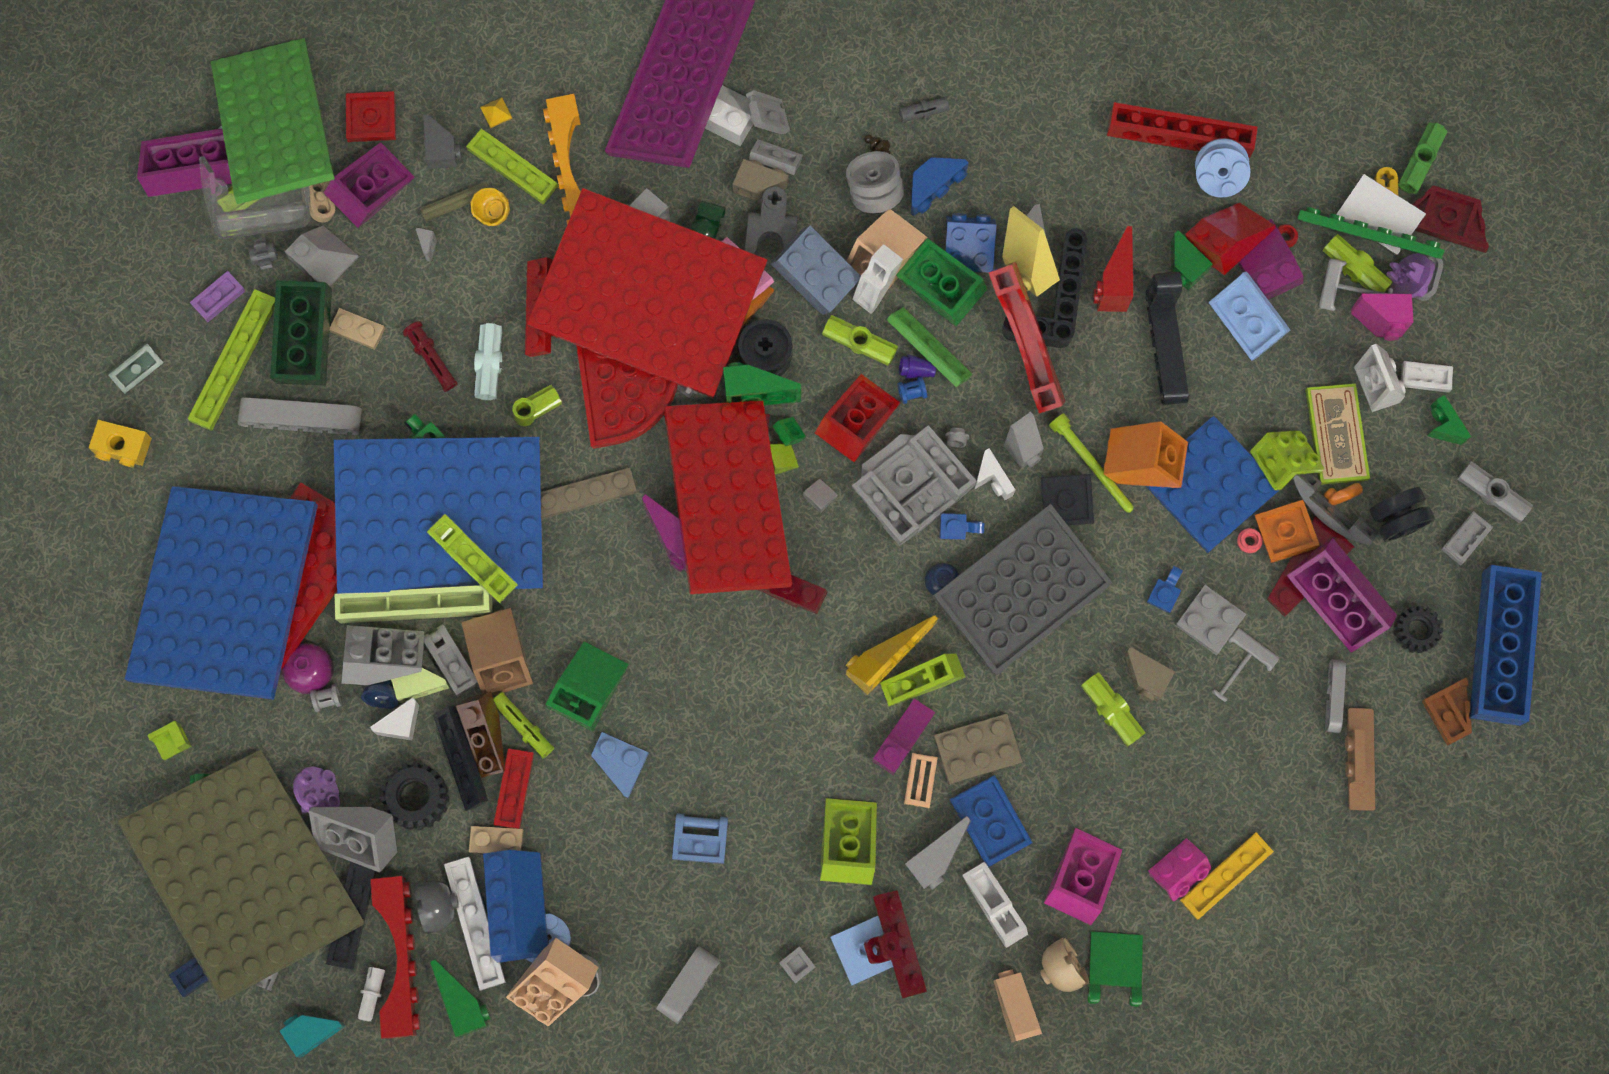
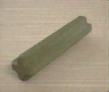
M481 183L422 207L421 213L425 221H429L470 204L473 195L482 188H489L487 183Z

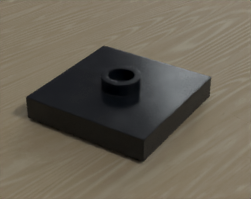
M1091 474L1040 477L1042 510L1051 504L1068 526L1094 524Z

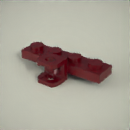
M898 890L873 896L884 934L864 942L869 963L880 964L892 961L902 999L927 992ZM873 946L877 949V955L873 953Z

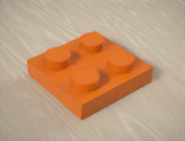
M1303 500L1255 515V520L1271 563L1320 547Z

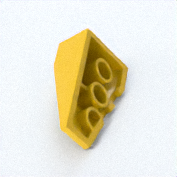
M934 615L865 651L860 657L857 655L853 656L846 664L848 667L846 675L868 695L934 627L938 618Z

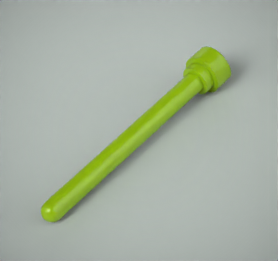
M1063 413L1049 424L1053 432H1058L1059 435H1063L1124 511L1127 513L1132 512L1134 508L1132 503L1114 481L1104 475V469L1070 429L1069 418Z

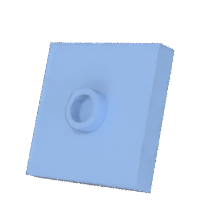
M878 916L830 937L851 986L893 967L891 960L880 964H871L867 958L864 942L884 934ZM873 946V953L877 955V949Z

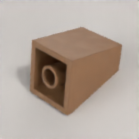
M511 608L498 610L495 613L474 617L462 622L472 669L482 694L491 691L492 696L533 684Z

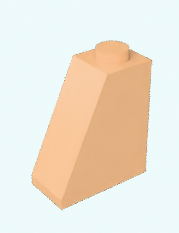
M1012 969L998 973L999 979L994 980L1011 1042L1042 1034L1021 972L1014 974Z

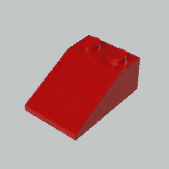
M1238 203L1202 218L1185 235L1213 264L1211 267L1226 275L1264 240L1276 226L1248 207Z
M1127 226L1100 281L1096 282V289H1093V304H1097V311L1127 312L1132 301V226Z
M860 374L823 417L815 434L855 462L900 405V402Z

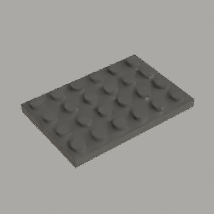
M1050 504L932 597L991 673L997 676L1113 583Z

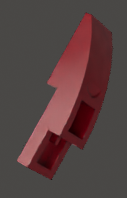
M791 575V587L758 589L795 608L798 606L815 614L818 613L828 593L825 588Z

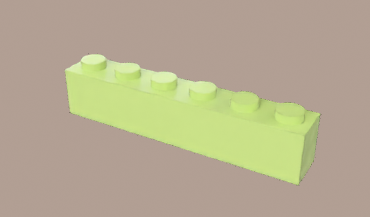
M481 585L391 590L390 592L335 594V619L341 624L480 616L493 613L492 596Z

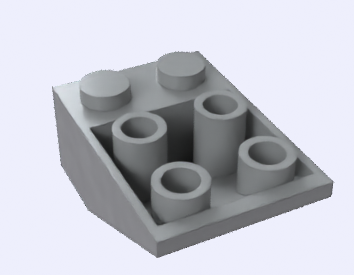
M347 625L342 683L371 685L421 672L424 631Z

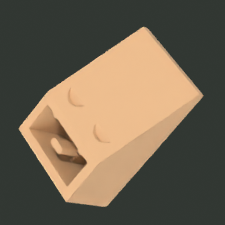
M555 938L541 951L507 994L506 998L534 1016L538 1021L549 1026L589 990L598 966Z

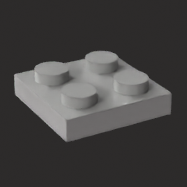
M1204 585L1175 626L1217 655L1246 614Z

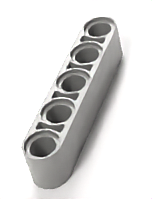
M242 398L240 400L238 425L243 427L254 425L253 428L265 429L278 427V430L292 431L303 429L305 432L322 433V430L332 434L346 435L347 432H351L352 435H358L362 409L351 405Z

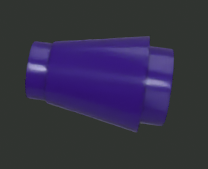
M910 354L901 356L899 375L904 376L905 379L935 376L936 367L928 360Z

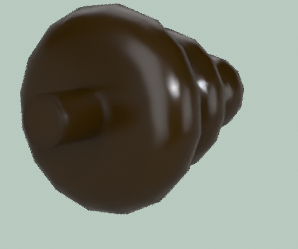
M870 134L864 137V141L870 143L871 151L891 153L888 140L882 141L880 137L873 139Z

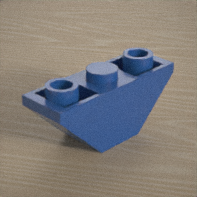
M931 157L914 171L911 191V214L913 216L918 212L923 214L931 207V201L936 197L940 199L947 194L951 184L954 182L960 183L968 174L969 162L966 159Z

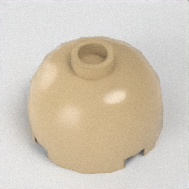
M1066 938L1057 940L1044 951L1042 956L1044 969L1040 973L1047 985L1052 983L1060 991L1072 992L1089 984V978L1085 968H1081L1076 958L1078 956Z

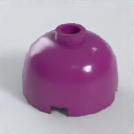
M301 643L290 656L281 673L285 683L292 690L301 694H310L311 690L320 691L326 687L333 676L334 664L330 655L322 647L313 643Z

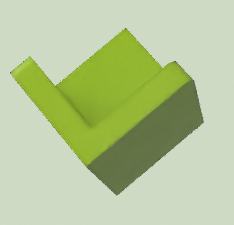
M173 721L147 735L149 740L155 743L163 760H167L192 747L181 724L177 721Z

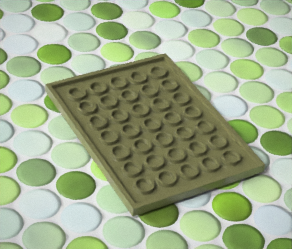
M261 750L118 820V825L221 1002L364 924L362 917Z

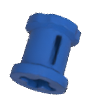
M918 377L916 381L905 384L902 382L897 383L898 392L903 404H906L908 400L919 397L927 398V391L922 377Z

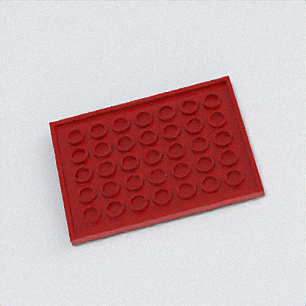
M582 188L527 326L714 398L724 373L723 367L727 366L768 259Z

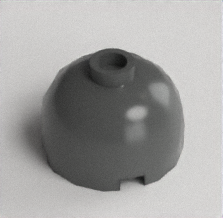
M437 880L415 883V899L419 900L420 908L417 910L424 932L429 934L445 929L452 923L455 917V909L459 908L456 892L451 893L446 884Z

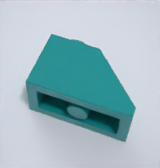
M296 1014L283 1023L285 1027L280 1030V1033L295 1056L302 1058L346 1026L343 1022L304 1015L298 1017Z

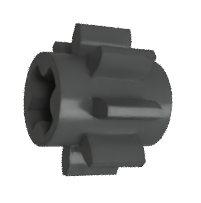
M265 237L254 240V246L249 247L252 264H259L261 270L272 268L273 261L278 260L274 242L268 243Z

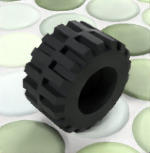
M413 762V765L408 763L402 764V768L398 769L396 767L392 770L393 774L385 778L387 782L385 785H382L381 791L383 796H380L384 805V811L392 815L393 822L408 830L416 829L417 831L423 830L424 827L430 828L434 826L433 823L435 821L439 822L442 819L440 817L442 813H446L448 809L446 804L449 803L450 799L445 780L426 764L420 765L416 762ZM411 783H424L430 792L427 804L417 811L406 810L401 804L403 790Z

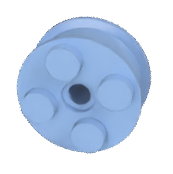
M1216 139L1204 145L1197 154L1195 160L1196 179L1201 189L1207 194L1215 197H1229L1240 192L1248 183L1250 178L1249 157L1245 148L1238 142L1231 139Z

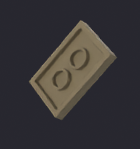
M1007 714L934 735L949 785L1022 763Z

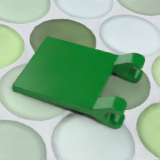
M1091 932L1088 1003L1097 1004L1100 1001V985L1131 987L1130 1006L1139 1007L1142 1004L1143 935Z

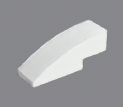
M883 244L871 257L867 270L861 275L852 300L872 314L891 285L903 259Z
M985 862L963 874V878L1006 948L1028 935L1027 927Z

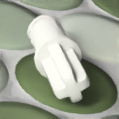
M374 967L368 968L364 990L360 992L363 994L358 1019L363 1021L372 1020L377 997L382 995L380 990L385 970Z

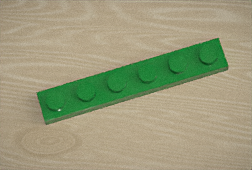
M1307 207L1306 211L1300 210L1298 216L1300 221L1437 259H1442L1445 251L1440 248V243L1426 240L1425 244L1415 242L1417 238L1415 236L1402 233L1401 237L1391 235L1393 230L1379 226L1377 231L1368 229V223L1354 220V223L1350 224L1344 222L1345 217L1332 213L1330 217L1321 216V210Z

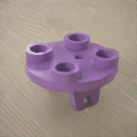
M1416 253L1407 256L1399 264L1395 262L1390 263L1393 271H1388L1387 276L1393 282L1390 285V288L1393 289V294H1412V298L1416 296L1422 297L1427 293L1428 285L1435 269V263L1427 256Z
M313 766L304 768L296 775L293 782L294 794L302 807V813H309L311 807L340 806L339 790L332 771H324Z

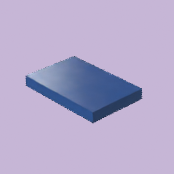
M995 775L950 799L960 820L967 816L971 820L967 832L982 860L988 867L1033 843Z

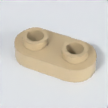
M329 181L304 187L310 215L318 222H328L335 213V204L324 194L330 183ZM313 187H318L321 191H315ZM318 209H323L325 213L318 212Z

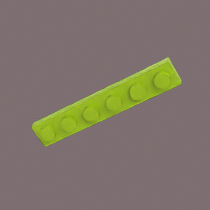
M254 289L188 417L190 422L210 431L213 430L275 309V297Z

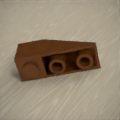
M490 691L468 697L456 707L480 776L483 778L505 771L500 718L492 693Z

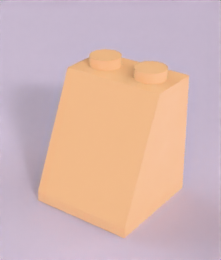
M890 209L856 239L847 262L862 275L867 270L871 257L884 244L903 259L898 270L899 272L928 237ZM895 275V277H894V279H893L891 285L889 286V288H890V287L892 286V284L898 279V277H897L896 275Z

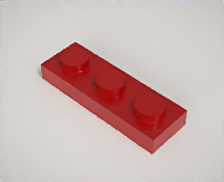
M508 749L494 826L513 829L521 828L534 759L533 752Z

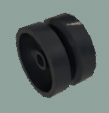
M769 319L757 320L746 326L740 334L738 352L740 363L743 365H750L778 376L783 375L790 367L793 356L792 338L786 327L779 322Z
M1414 487L1391 496L1369 509L1375 522L1388 521L1379 529L1384 542L1410 535L1435 520L1430 507L1417 508L1426 500L1420 487Z

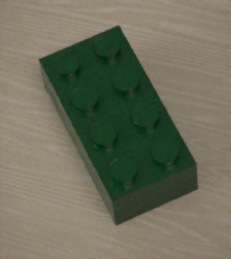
M276 280L270 379L276 384L326 386L332 288L326 282Z

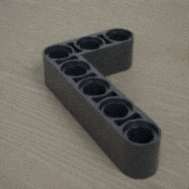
M1073 228L1066 233L1062 245L1058 274L1060 280L1057 282L1053 318L1036 316L1039 328L1044 332L1042 334L1044 342L1049 347H1067L1075 333L1087 244L1085 232L1078 228ZM1075 239L1080 243V245L1073 246L1070 244L1069 240ZM1066 263H1075L1077 268L1070 269L1066 266ZM1070 285L1074 291L1067 292L1062 286ZM1067 308L1071 314L1064 315L1059 309ZM1006 316L1002 326V334L1007 340L1017 342L1013 331L1007 326L1010 323ZM1064 331L1068 337L1060 338L1056 332Z
M1179 271L1153 274L1145 293V300L1149 304V307H1147L1149 324H1152V330H1150L1152 346L1156 349V353H1154L1156 371H1159L1160 375L1157 379L1159 392L1163 395L1162 405L1188 403L1189 399L1175 308L1182 293V278Z

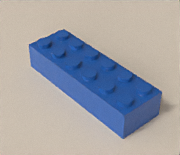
M1490 565L1482 572L1469 715L1471 719L1517 726L1529 722L1542 572Z

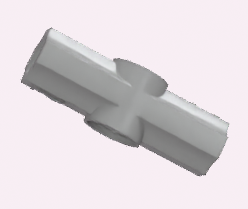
M1472 461L1468 463L1457 478L1461 483L1480 495L1485 504L1497 507L1518 523L1522 522L1532 509L1533 504L1511 490L1505 480L1494 478ZM1491 488L1498 490L1499 497L1491 493Z

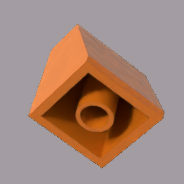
M1161 421L1112 428L1108 440L1106 462L1104 463V475L1117 484L1180 488L1182 486L1188 441Z

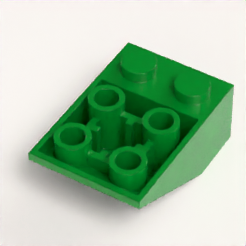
M583 642L557 681L546 702L547 708L593 732L629 664Z

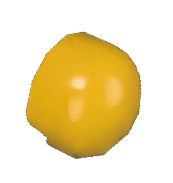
M495 188L480 189L473 195L470 202L472 215L487 226L500 225L507 219L510 212L508 199Z

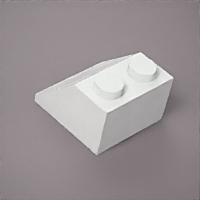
M722 85L705 129L741 146L753 126L749 108L751 100Z

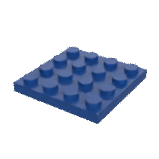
M1215 416L1210 418L1186 439L1188 446L1182 486L1180 488L1146 486L1207 553L1280 491L1273 489L1256 460Z

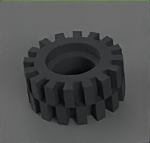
M1419 605L1416 608L1413 606L1397 617V621L1394 623L1396 628L1393 632L1394 636L1397 635V643H1401L1403 645L1401 648L1404 650L1409 649V652H1417V654L1423 653L1436 646L1437 642L1441 640L1442 636L1440 634L1443 633V628H1440L1442 620H1437L1438 614L1436 612L1432 614V609L1429 607L1423 609L1424 606ZM1412 621H1421L1425 624L1427 628L1425 638L1417 639L1410 634L1409 625Z

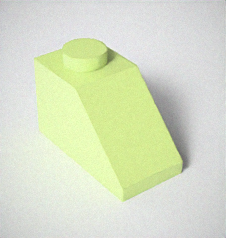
M422 668L421 672L391 679L396 698L400 704L407 702L411 698L417 699L449 689V684L445 679Z

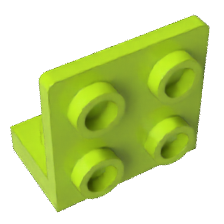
M1301 431L1266 433L1250 451L1274 490H1282L1297 474L1320 473L1324 470L1319 456L1313 451L1307 442L1306 436Z

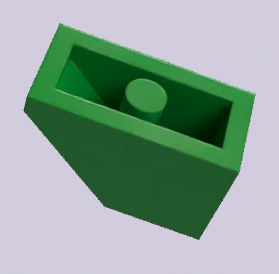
M1176 231L1171 240V272L1179 271L1182 278V287L1189 290L1209 272L1213 264L1180 231Z

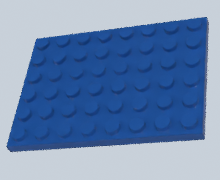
M539 437L334 440L337 594L390 592L391 590L480 585L427 533L444 514L518 584L515 589L543 588Z
M172 486L125 680L134 683L274 700L318 507L316 502Z

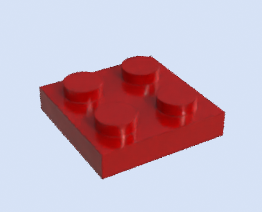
M394 91L346 93V139L348 142L396 140V95Z

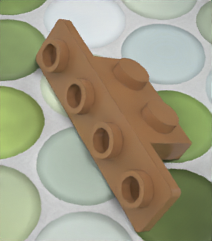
M1349 708L1347 710V736L1345 738V750L1348 751V762H1346L1345 774L1348 777L1349 810L1373 811L1375 810L1373 709Z

